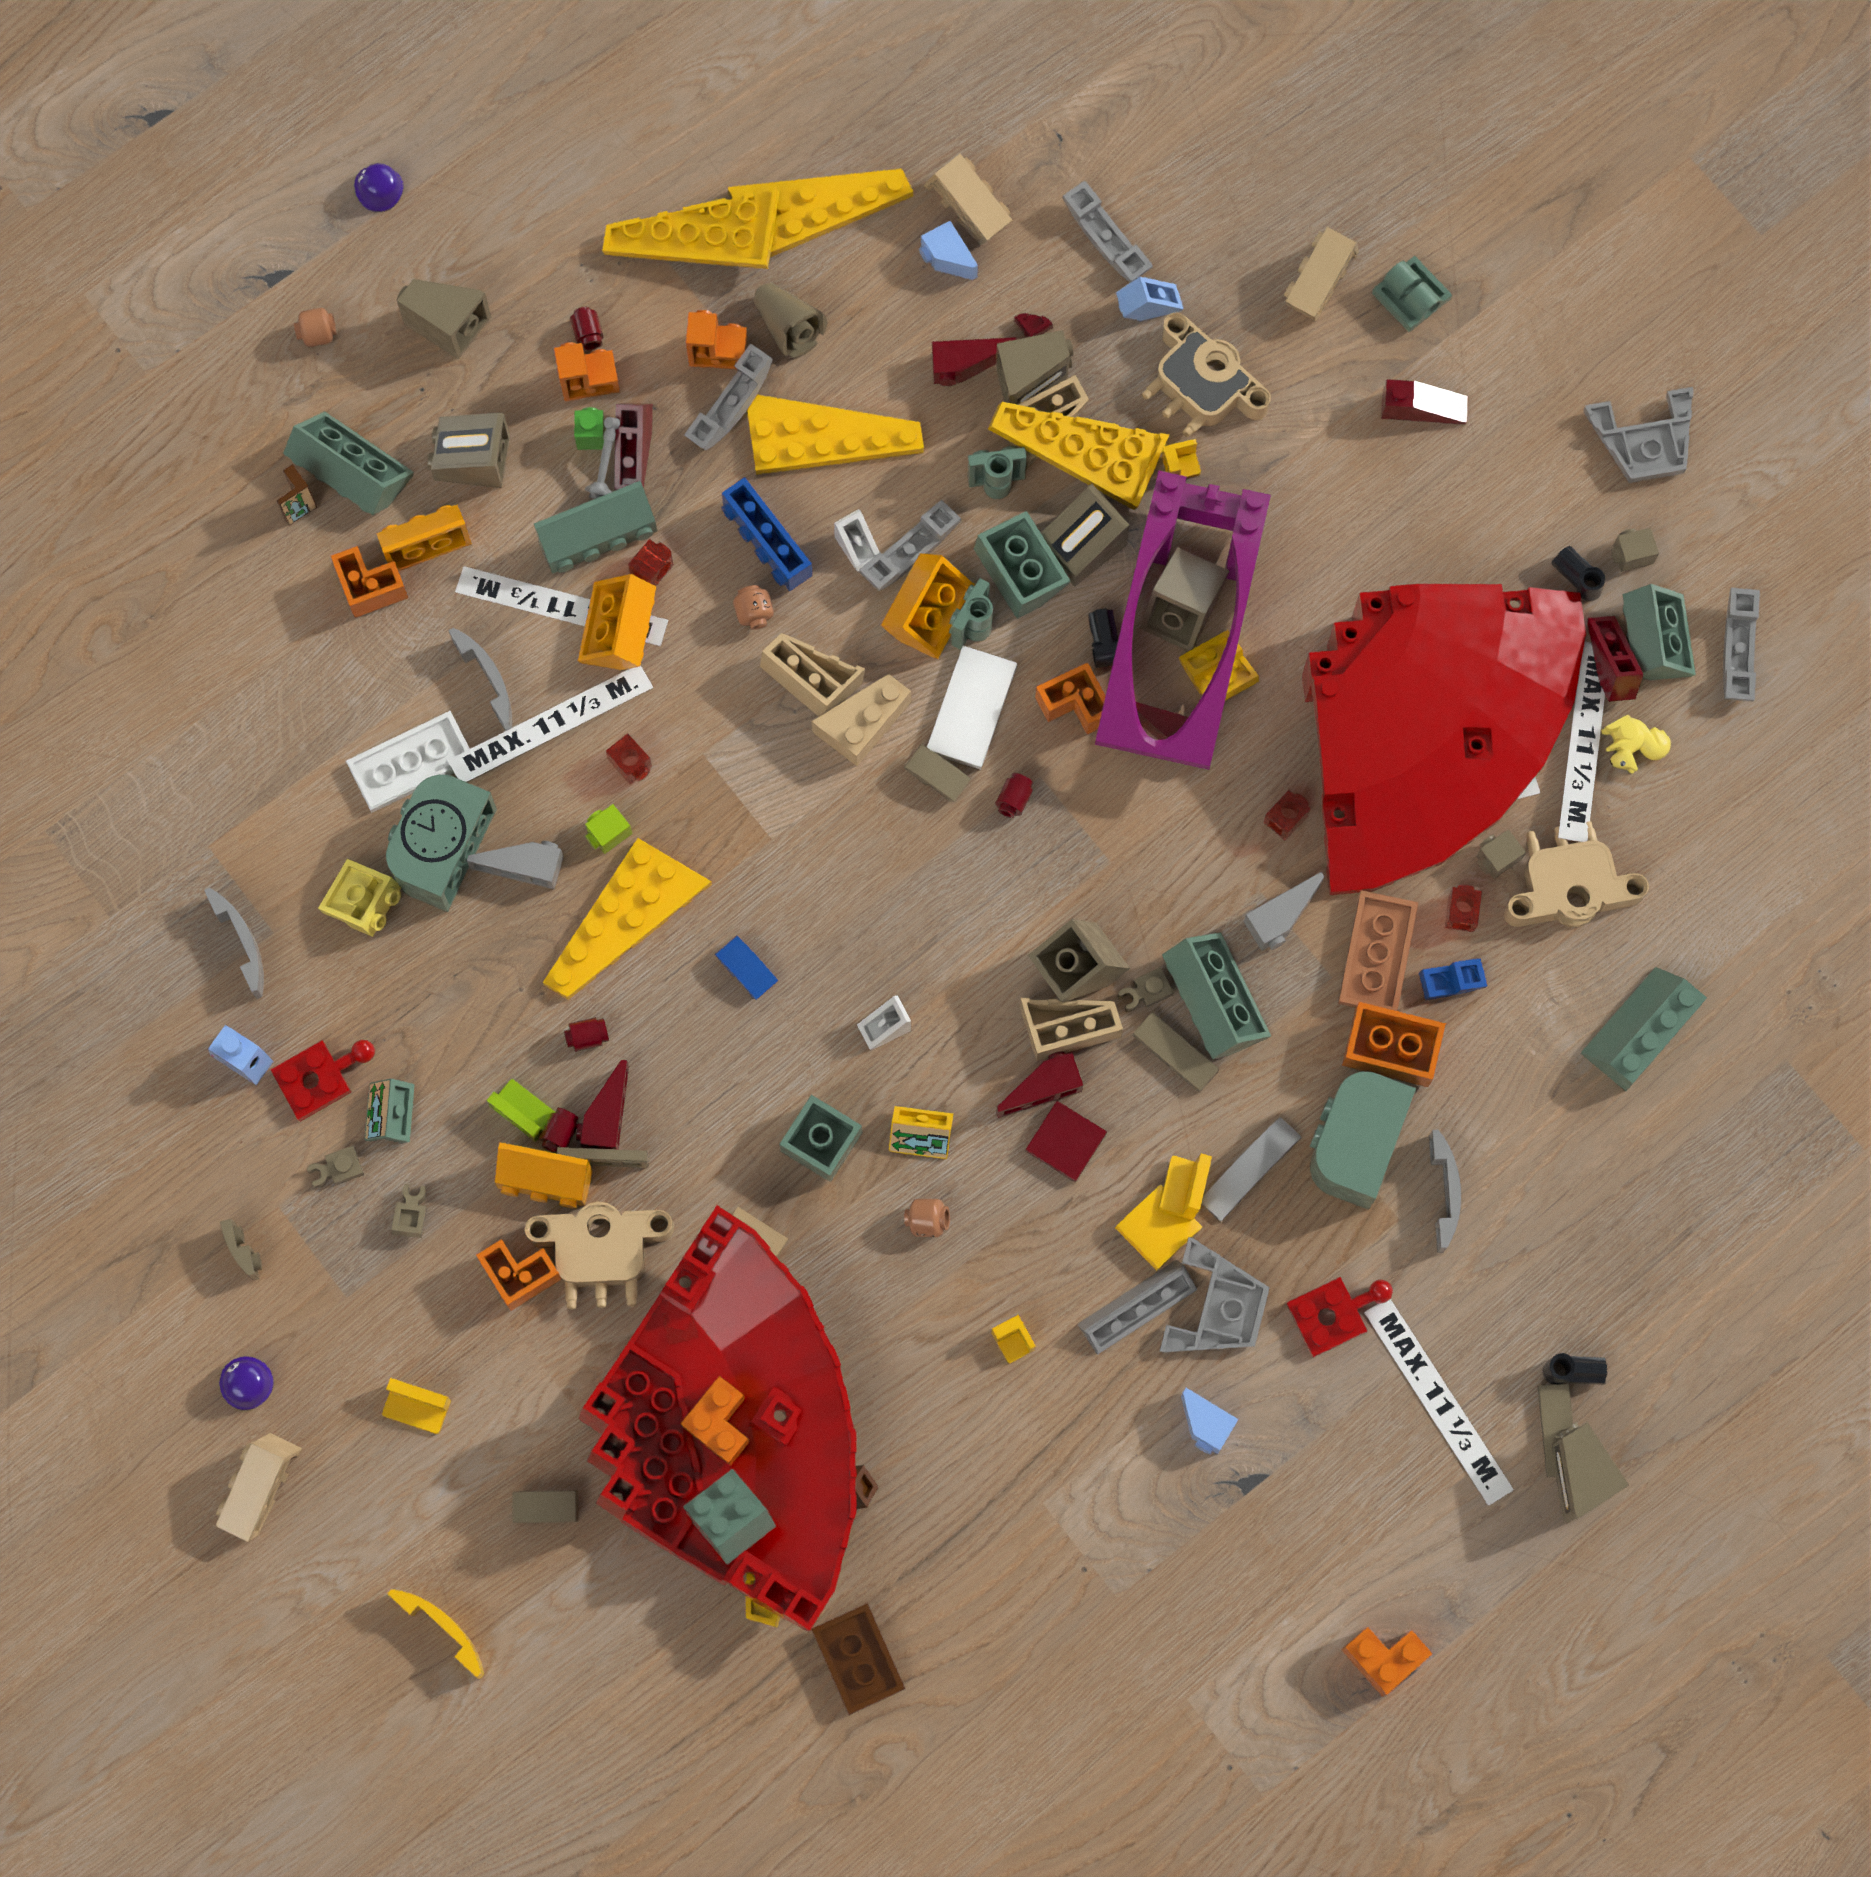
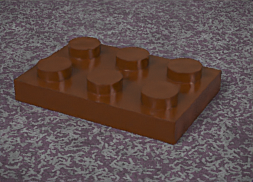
M868 1603L811 1629L849 1715L906 1690Z

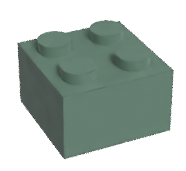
M811 1095L780 1142V1152L831 1182L862 1135V1125Z
M733 1469L684 1506L693 1524L726 1564L730 1563L776 1527L767 1509Z

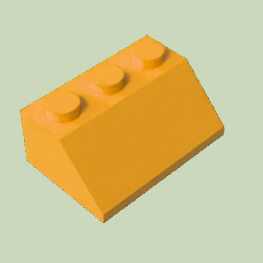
M457 504L442 506L436 512L426 516H414L407 523L389 525L383 528L382 532L376 533L387 563L395 561L398 571L472 545L465 521Z
M920 553L881 626L898 641L938 659L951 636L949 634L952 626L949 624L950 619L957 608L962 609L966 602L963 598L971 584L973 586L975 584L942 555Z
M632 574L595 581L577 662L618 670L640 667L644 656L643 650L646 635L649 631L651 611L655 602L656 586Z
M499 1142L495 1184L498 1189H501L502 1194L518 1197L519 1193L530 1195L531 1200L547 1203L548 1199L560 1201V1206L576 1209L577 1205L585 1206L593 1174L588 1160Z

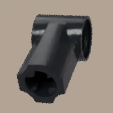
M1570 545L1561 550L1552 560V565L1577 588V592L1580 593L1583 600L1594 601L1600 597L1605 583V574L1598 567L1591 566ZM1591 580L1596 582L1598 586L1588 587L1584 582Z
M1097 609L1088 614L1093 639L1092 654L1096 668L1113 666L1119 640L1113 609Z
M1559 1353L1544 1364L1543 1376L1546 1381L1553 1385L1563 1383L1604 1385L1607 1377V1363L1605 1358L1570 1356L1565 1353ZM1555 1362L1561 1363L1564 1366L1565 1376H1560L1554 1371L1553 1365Z

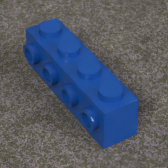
M745 477L722 492L723 506L721 509L729 521H736L740 527L738 531L747 543L750 541L756 547V550H754L756 556L763 564H769L773 569L771 574L780 586L784 584L791 591L813 576L812 563Z

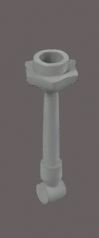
M607 417L604 420V426L607 429L604 431V444L597 482L585 487V491L590 492L589 498L596 499L612 492L604 481L612 443L615 440V429H618L620 426V421L617 418Z

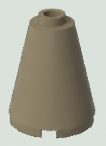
M774 283L763 284L756 290L754 304L780 351L785 356L790 355L792 358L800 357L818 344L815 339L820 333L824 335L827 328L826 316L820 310Z

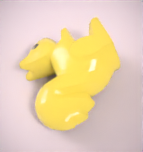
M1629 715L1618 719L1601 730L1603 735H1611L1614 740L1605 749L1606 752L1616 751L1610 759L1611 765L1618 769H1625L1632 774L1638 770L1633 757L1634 752L1640 750L1646 758L1660 760L1670 751L1671 740L1664 730H1659L1656 727L1649 730L1642 721L1631 718Z

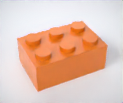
M1358 1002L1342 1066L1429 1087L1434 1077L1446 1023Z

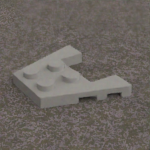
M1693 387L1667 392L1666 399L1672 419L1617 428L1610 401L1585 405L1584 414L1629 483L1685 473L1687 468Z
M1188 1237L1182 1264L1212 1271L1197 1332L1166 1325L1160 1352L1254 1347L1269 1287L1199 1241Z

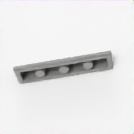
M1176 1260L1081 1321L1078 1326L1098 1355L1195 1292L1197 1288L1185 1266Z

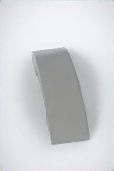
M1085 180L1063 195L1062 198L1088 239L1107 262L1128 282L1131 283L1153 268L1152 263L1137 245L1133 246L1101 207L1102 201Z
M750 343L734 365L738 372L706 416L700 412L684 436L705 451L719 442L735 426L755 399L768 374L773 359Z
M941 499L921 516L920 522L883 554L879 552L859 569V572L878 591H881L909 572L920 553L930 554L960 523L961 518Z
M1731 588L1729 592L1723 654L1724 699L1750 702L1755 700L1756 672H1754L1756 620L1759 618L1760 590Z
M455 628L448 630L464 662L467 663L475 658L498 695L497 698L490 701L492 709L504 730L511 729L513 724L511 704L505 684L496 665L485 650L472 638Z
M205 889L206 896L219 921L223 923L231 919L250 959V962L240 966L255 998H261L264 988V972L261 955L254 936L232 904L213 889Z
M1279 1117L1203 1196L1201 1204L1222 1222L1241 1202L1242 1198L1302 1137Z
M1432 1130L1429 1135L1431 1165H1443L1447 1218H1439L1435 1223L1437 1253H1444L1453 1238L1458 1224L1461 1208V1185L1457 1164L1450 1146L1439 1130Z

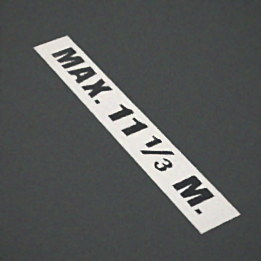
M463 566L455 591L456 593L585 626L590 599L465 566ZM651 615L649 631L645 642L661 646L668 620Z
M1584 642L1558 835V838L1585 842L1588 839L1587 828L1589 827L1586 822L1590 821L1605 699V693L1598 679L1592 644L1589 642Z
M641 665L640 667L628 669L449 759L448 762L456 777L467 782L652 689L653 686Z
M1390 1299L1383 1304L1378 1303L1364 1313L1488 1506L1513 1491L1514 1489L1392 1300Z

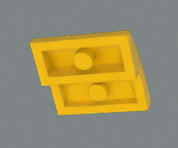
M1228 630L1179 657L1180 663L1201 697L1220 662L1230 632ZM1239 644L1236 649L1225 701L1259 682V675L1243 656V649Z
M1162 1185L1149 1194L1115 1227L1156 1271L1187 1243L1188 1237L1193 1238L1202 1229V1226L1195 1219L1189 1220L1159 1210L1163 1191Z

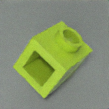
M614 804L603 811H595L589 816L588 822L585 824L588 833L585 835L587 841L595 850L600 848L604 854L633 834L630 824Z

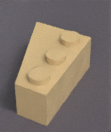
M1329 227L1325 229L1324 233L1319 231L1312 244V247L1315 248L1310 258L1305 256L1298 269L1301 273L1296 283L1291 281L1284 294L1287 297L1285 301L1287 306L1314 321L1318 320L1334 294L1333 290L1338 281L1345 276L1347 272L1345 269L1351 258H1356L1359 253L1357 242Z
M1020 998L1021 1013L1036 1061L1047 1059L1049 1055L1056 1052L1064 1051V1053L1118 1039L1122 1036L1123 1028L1114 1001L1077 1000L1061 1002L1058 999L1030 1000V998Z
M271 1433L251 1444L248 1443L240 1457V1460L243 1461L239 1472L236 1471L230 1479L228 1488L231 1491L227 1499H223L218 1507L216 1515L219 1516L216 1527L247 1542L257 1537L275 1503L273 1499L280 1482L285 1483L289 1476L285 1471L290 1459L294 1456L298 1457L302 1448Z

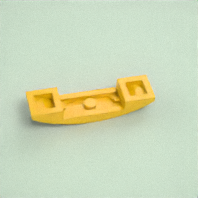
M394 1589L387 1593L413 1617L420 1609L424 1610L462 1646L461 1650L454 1657L476 1678L481 1679L484 1676L480 1658L472 1642L451 1617L432 1603L411 1593Z

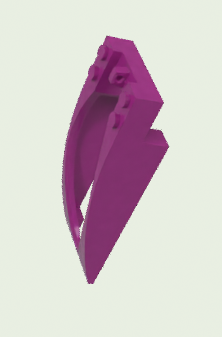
M1158 471L1095 745L1209 770L1271 495L1246 489L1242 490V495L1219 491L1220 486L1208 484V488L1185 483L1187 476ZM1177 519L1233 531L1225 569L1229 570L1227 579L1236 581V600L1231 630L1224 652L1210 683L1183 726L1167 739L1155 740L1146 734L1139 721L1132 674L1133 626L1143 583L1152 563L1161 565L1168 563Z

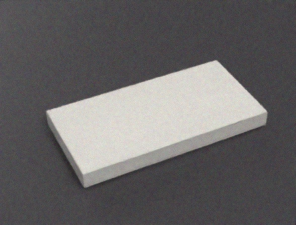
M963 646L927 748L942 758L981 770L1013 680L1017 663Z
M448 711L346 760V763L371 813L412 794L416 787L428 777L454 774L448 760L470 748L451 711Z

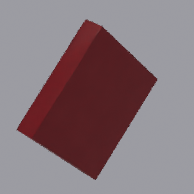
M1056 1101L1028 1144L1025 1152L1076 1183L1106 1136L1107 1131L1061 1102Z

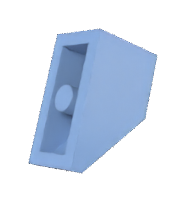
M951 221L921 235L919 252L926 263H931L934 270L971 280L978 277V265Z
M1139 277L1116 292L1119 309L1124 318L1143 321L1183 310L1176 284Z
M1185 1388L1181 1395V1400L1191 1438L1197 1441L1195 1446L1209 1455L1212 1451L1218 1454L1238 1419L1188 1388Z

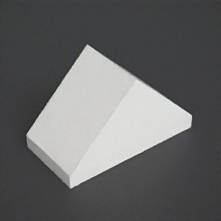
M858 509L834 523L835 539L858 572L859 569L879 553L865 519Z
M897 995L863 1019L857 1026L869 1049L873 1050L910 1032L911 1020Z

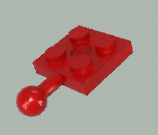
M321 1040L270 1070L297 1120L301 1122L352 1093L341 1071L355 1062L367 1063L371 1061L375 1055V1048L368 1040H358L353 1044L351 1052L334 1060L325 1042ZM312 1073L317 1074L319 1078L318 1084L311 1089L305 1088V1077Z
M1341 1277L1287 1302L1286 1305L1312 1357L1315 1358L1367 1333L1368 1330L1357 1309L1373 1301L1379 1304L1388 1302L1393 1295V1289L1389 1282L1376 1280L1370 1285L1368 1292L1351 1299ZM1324 1309L1331 1310L1335 1314V1322L1329 1326L1321 1324L1318 1320L1320 1311Z

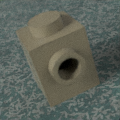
M1651 528L1639 531L1628 529L1617 536L1613 547H1611V555L1614 563L1619 564L1621 572L1654 564L1659 552Z
M1508 829L1498 837L1491 835L1481 842V848L1476 857L1478 858L1477 863L1480 869L1495 879L1520 862L1526 851Z

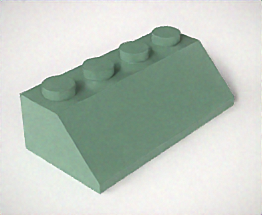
M325 411L293 426L283 452L295 465L303 467L312 473L317 480L325 482L334 488L339 495L350 499L362 511L371 515H375L388 508L414 474L409 468Z
M641 481L534 523L539 545L552 574L567 572L575 564L583 561H594L605 552L610 550L613 552L625 548L627 543L635 540H646L653 533L657 532L656 521Z
M1221 932L1186 938L1162 954L1167 969L1173 976L1179 989V994L1185 1001L1192 1016V1021L1197 1026L1203 1038L1205 1048L1210 1053L1212 1059L1230 1056L1271 1037Z
M1655 967L1582 1050L1581 1054L1623 1090L1627 1091L1707 997L1684 978Z

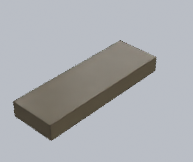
M1153 1012L1132 1035L1199 1093L1219 1072L1218 1067Z
M557 1147V1154L588 1160L590 1166L649 1167L647 1151Z
M1569 1384L1540 1385L1537 1387L1546 1478L1557 1476L1552 1451V1444L1558 1441L1555 1435L1573 1424Z

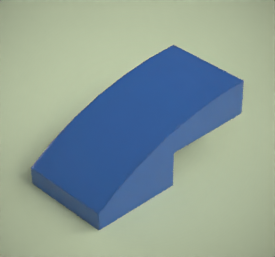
M737 935L714 954L755 1000L778 981L757 955Z
M1481 958L1453 962L1450 966L1423 969L1419 972L1425 1001L1459 995L1487 987Z

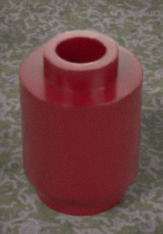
M589 307L576 309L574 314L570 316V323L576 343H582L584 351L598 349L603 344L602 339L604 336L596 310Z
M1012 773L1011 777L1006 779L995 802V805L999 808L998 812L1008 818L1021 816L1033 792L1031 788L1033 785L1032 780L1022 774Z
M594 1017L569 1023V1030L564 1031L567 1047H573L575 1052L603 1046V1042L609 1041L604 1018L597 1020Z
M558 1107L555 1113H551L539 1136V1139L543 1142L542 1147L556 1154L557 1147L567 1148L578 1125L576 1123L579 1117L568 1110Z

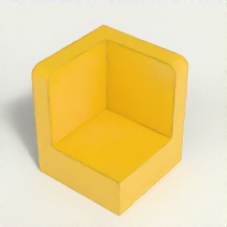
M1196 439L1163 446L1161 459L1165 472L1187 476L1186 479L1201 474L1196 455Z
M1019 1315L992 1328L991 1334L1008 1364L1035 1351L1036 1345Z

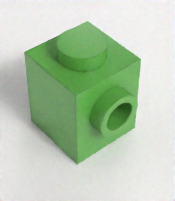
M593 407L575 410L574 438L577 450L603 449L604 431H606L603 410Z

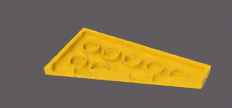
M902 168L727 187L731 199L742 197L745 193L754 192L756 194L769 191L768 188L779 187L780 192L770 258L914 196V191Z
M779 187L768 188L769 191L756 194L754 192L745 193L742 197L729 200L723 198L683 207V210L668 213V211L657 213L658 216L640 219L638 217L607 224L602 251L604 255L768 269L780 192Z
M756 395L747 409L756 475L924 453L920 422L763 395Z
M1001 402L998 405L988 427V430L1021 448L1025 447L1026 451L1087 485L1093 484L1098 491L1133 510L1138 508L1162 453L1163 446H1165L1169 434H1155L1139 428L1129 429L1119 427L1118 424L1078 416L1073 418L1063 416L1062 413H1048L1035 410L1032 407Z
M637 838L544 979V986L569 1000L592 982L610 964L612 966L617 962L620 956L630 948L633 949L668 921V918L680 908L688 905L696 895L712 885V881Z

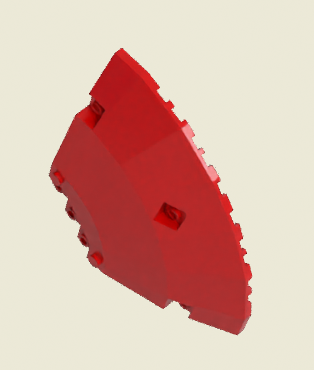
M1408 584L1390 586L1389 590L1361 592L1352 614V621L1334 622L1327 644V651L1308 653L1302 673L1305 702H1313L1317 727L1323 789L1321 807L1325 831L1324 844L1329 895L1360 893L1361 890L1373 892L1407 876L1411 877L1419 874L1420 871L1435 865H1442L1465 845L1470 844L1477 836L1500 821L1530 782L1543 769L1575 703L1586 636L1580 593L1528 587L1527 590L1503 592L1502 584ZM1517 601L1520 607L1514 608L1510 605V602ZM1478 742L1481 745V749L1475 750L1471 744ZM1340 810L1344 813V817L1336 818L1334 812Z
M717 1205L603 1381L599 1382L583 1406L578 1417L580 1421L602 1434L592 1449L587 1462L611 1477L595 1504L620 1519L622 1524L720 1584L724 1586L729 1584L752 1599L754 1603L809 1632L835 1592L852 1524L856 1516L857 1434L853 1426L846 1385H844L840 1368V1359L824 1331V1325L820 1322L815 1312L814 1304L807 1290L791 1275L787 1266L780 1262L755 1229ZM681 1278L689 1279L690 1286L687 1288L682 1287L679 1280ZM719 1376L745 1397V1400L727 1422L747 1437L749 1443L731 1466L681 1425ZM776 1411L783 1412L785 1420L777 1421L774 1413ZM605 1452H611L613 1454V1457ZM733 1469L767 1509L776 1527L730 1563L726 1564L693 1524L684 1506ZM613 1494H619L622 1497V1500H620ZM747 1573L754 1577V1583L751 1585L743 1581V1576Z

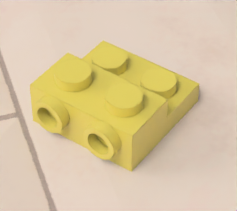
M347 859L318 909L328 916L345 922L351 928L373 937L376 931L384 928L386 924L385 915L389 908L395 906L400 901L401 887L392 877Z

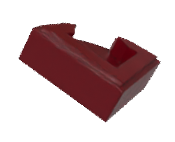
M1022 313L1014 317V322L1026 338L1042 335L1053 328V323L1044 316Z

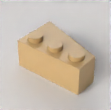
M959 154L937 171L923 186L928 191L934 189L943 198L941 205L945 209H948L950 206L959 216L958 222L982 246L1008 225L1012 219L1006 205L998 202L992 195L993 190L988 182L981 180L974 172L976 169L973 163L967 157L964 158Z
M1076 375L1018 405L1032 407L1035 410L1048 413H1062L1063 416L1076 418L1086 407L1089 398ZM1009 441V443H1010L1011 446H1016L1017 448H1021V447H1019V446H1017V445H1015V444H1013L1012 442ZM1025 450L1027 469L1038 457Z
M783 633L762 651L760 667L818 717L844 702L861 686L865 668L858 665L856 667L840 661V658L831 655L830 657L816 651L815 647Z
M888 674L811 721L812 732L858 766L911 703V691Z

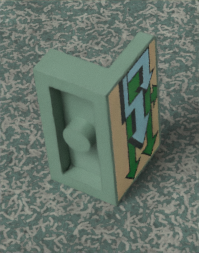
M386 1079L369 1084L364 1137L366 1141L371 1142L385 1139L398 1143L410 1142L415 1084L395 1079Z

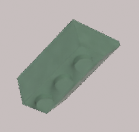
M1027 511L978 534L974 551L1017 619L1042 607L1070 583L1069 577Z
M1653 584L1622 594L1624 602L1623 613L1626 617L1628 629L1627 640L1644 674L1643 678L1661 680L1695 676L1684 595Z

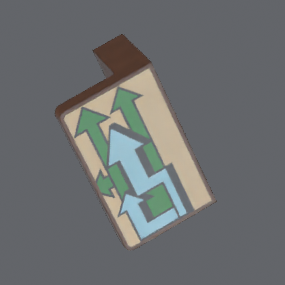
M293 464L283 470L291 491L277 500L288 525L293 524L317 508L309 486Z

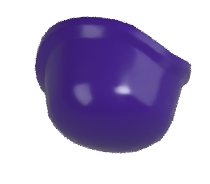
M375 163L362 169L354 181L355 194L359 202L365 208L374 212H383L393 208L403 193V181L399 174L391 167L381 163Z
M244 1356L233 1359L224 1367L220 1375L222 1396L228 1404L240 1410H251L260 1406L268 1399L273 1390V1375L269 1367L261 1360L253 1357Z

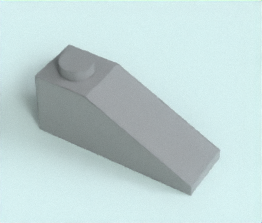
M542 841L541 844L530 842L468 855L467 863L472 870L555 889L564 856L557 844Z
M1322 872L1246 914L1244 923L1261 951L1268 947L1274 950L1286 942L1285 938L1321 886L1324 879Z

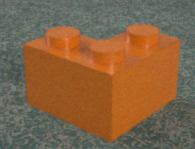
M707 310L689 312L686 335L689 366L736 369L734 365L747 349V327H742L738 324L719 326L717 314Z
M567 342L560 347L554 348L564 401L620 392L613 350L597 349L590 354L584 355L582 343L576 344L574 342Z
M358 546L331 555L354 618L408 598L395 561L367 571Z
M1088 662L1036 686L1035 699L1048 722L1074 710L1086 734L1098 730L1106 695Z
M502 1239L476 1254L510 1311L562 1280L544 1248L518 1264Z
M719 1376L681 1425L730 1466L749 1443L747 1437L727 1422L745 1400V1397Z
M1369 1627L1361 1631L1341 1649L1382 1697L1388 1695L1433 1654L1412 1630L1407 1632L1390 1649H1387Z

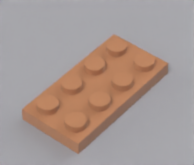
M1363 890L1360 891L1338 1004L1356 1008L1358 1002H1363L1398 1011L1419 902Z

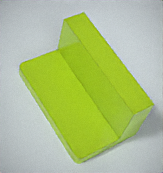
M513 1079L505 1085L499 1094L493 1092L486 1100L493 1110L535 1142L539 1139L551 1113H555L554 1110Z

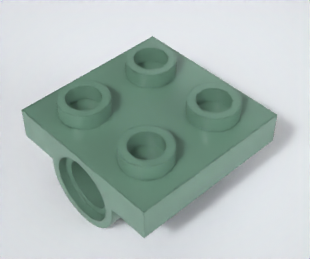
M1415 255L1407 262L1403 260L1397 263L1386 274L1384 280L1374 287L1372 294L1408 332H1411L1451 300L1452 294Z
M1007 446L1002 448L1001 451L989 452L988 450H980L974 452L973 455H968L967 479L969 487L983 486L985 493L990 498H1005L1011 491L1012 481L1025 479V447Z
M979 578L975 586L971 584L964 595L963 600L966 602L962 609L957 608L954 611L949 622L952 625L949 631L952 646L961 650L968 639L983 641L991 634L993 605L989 600V582Z

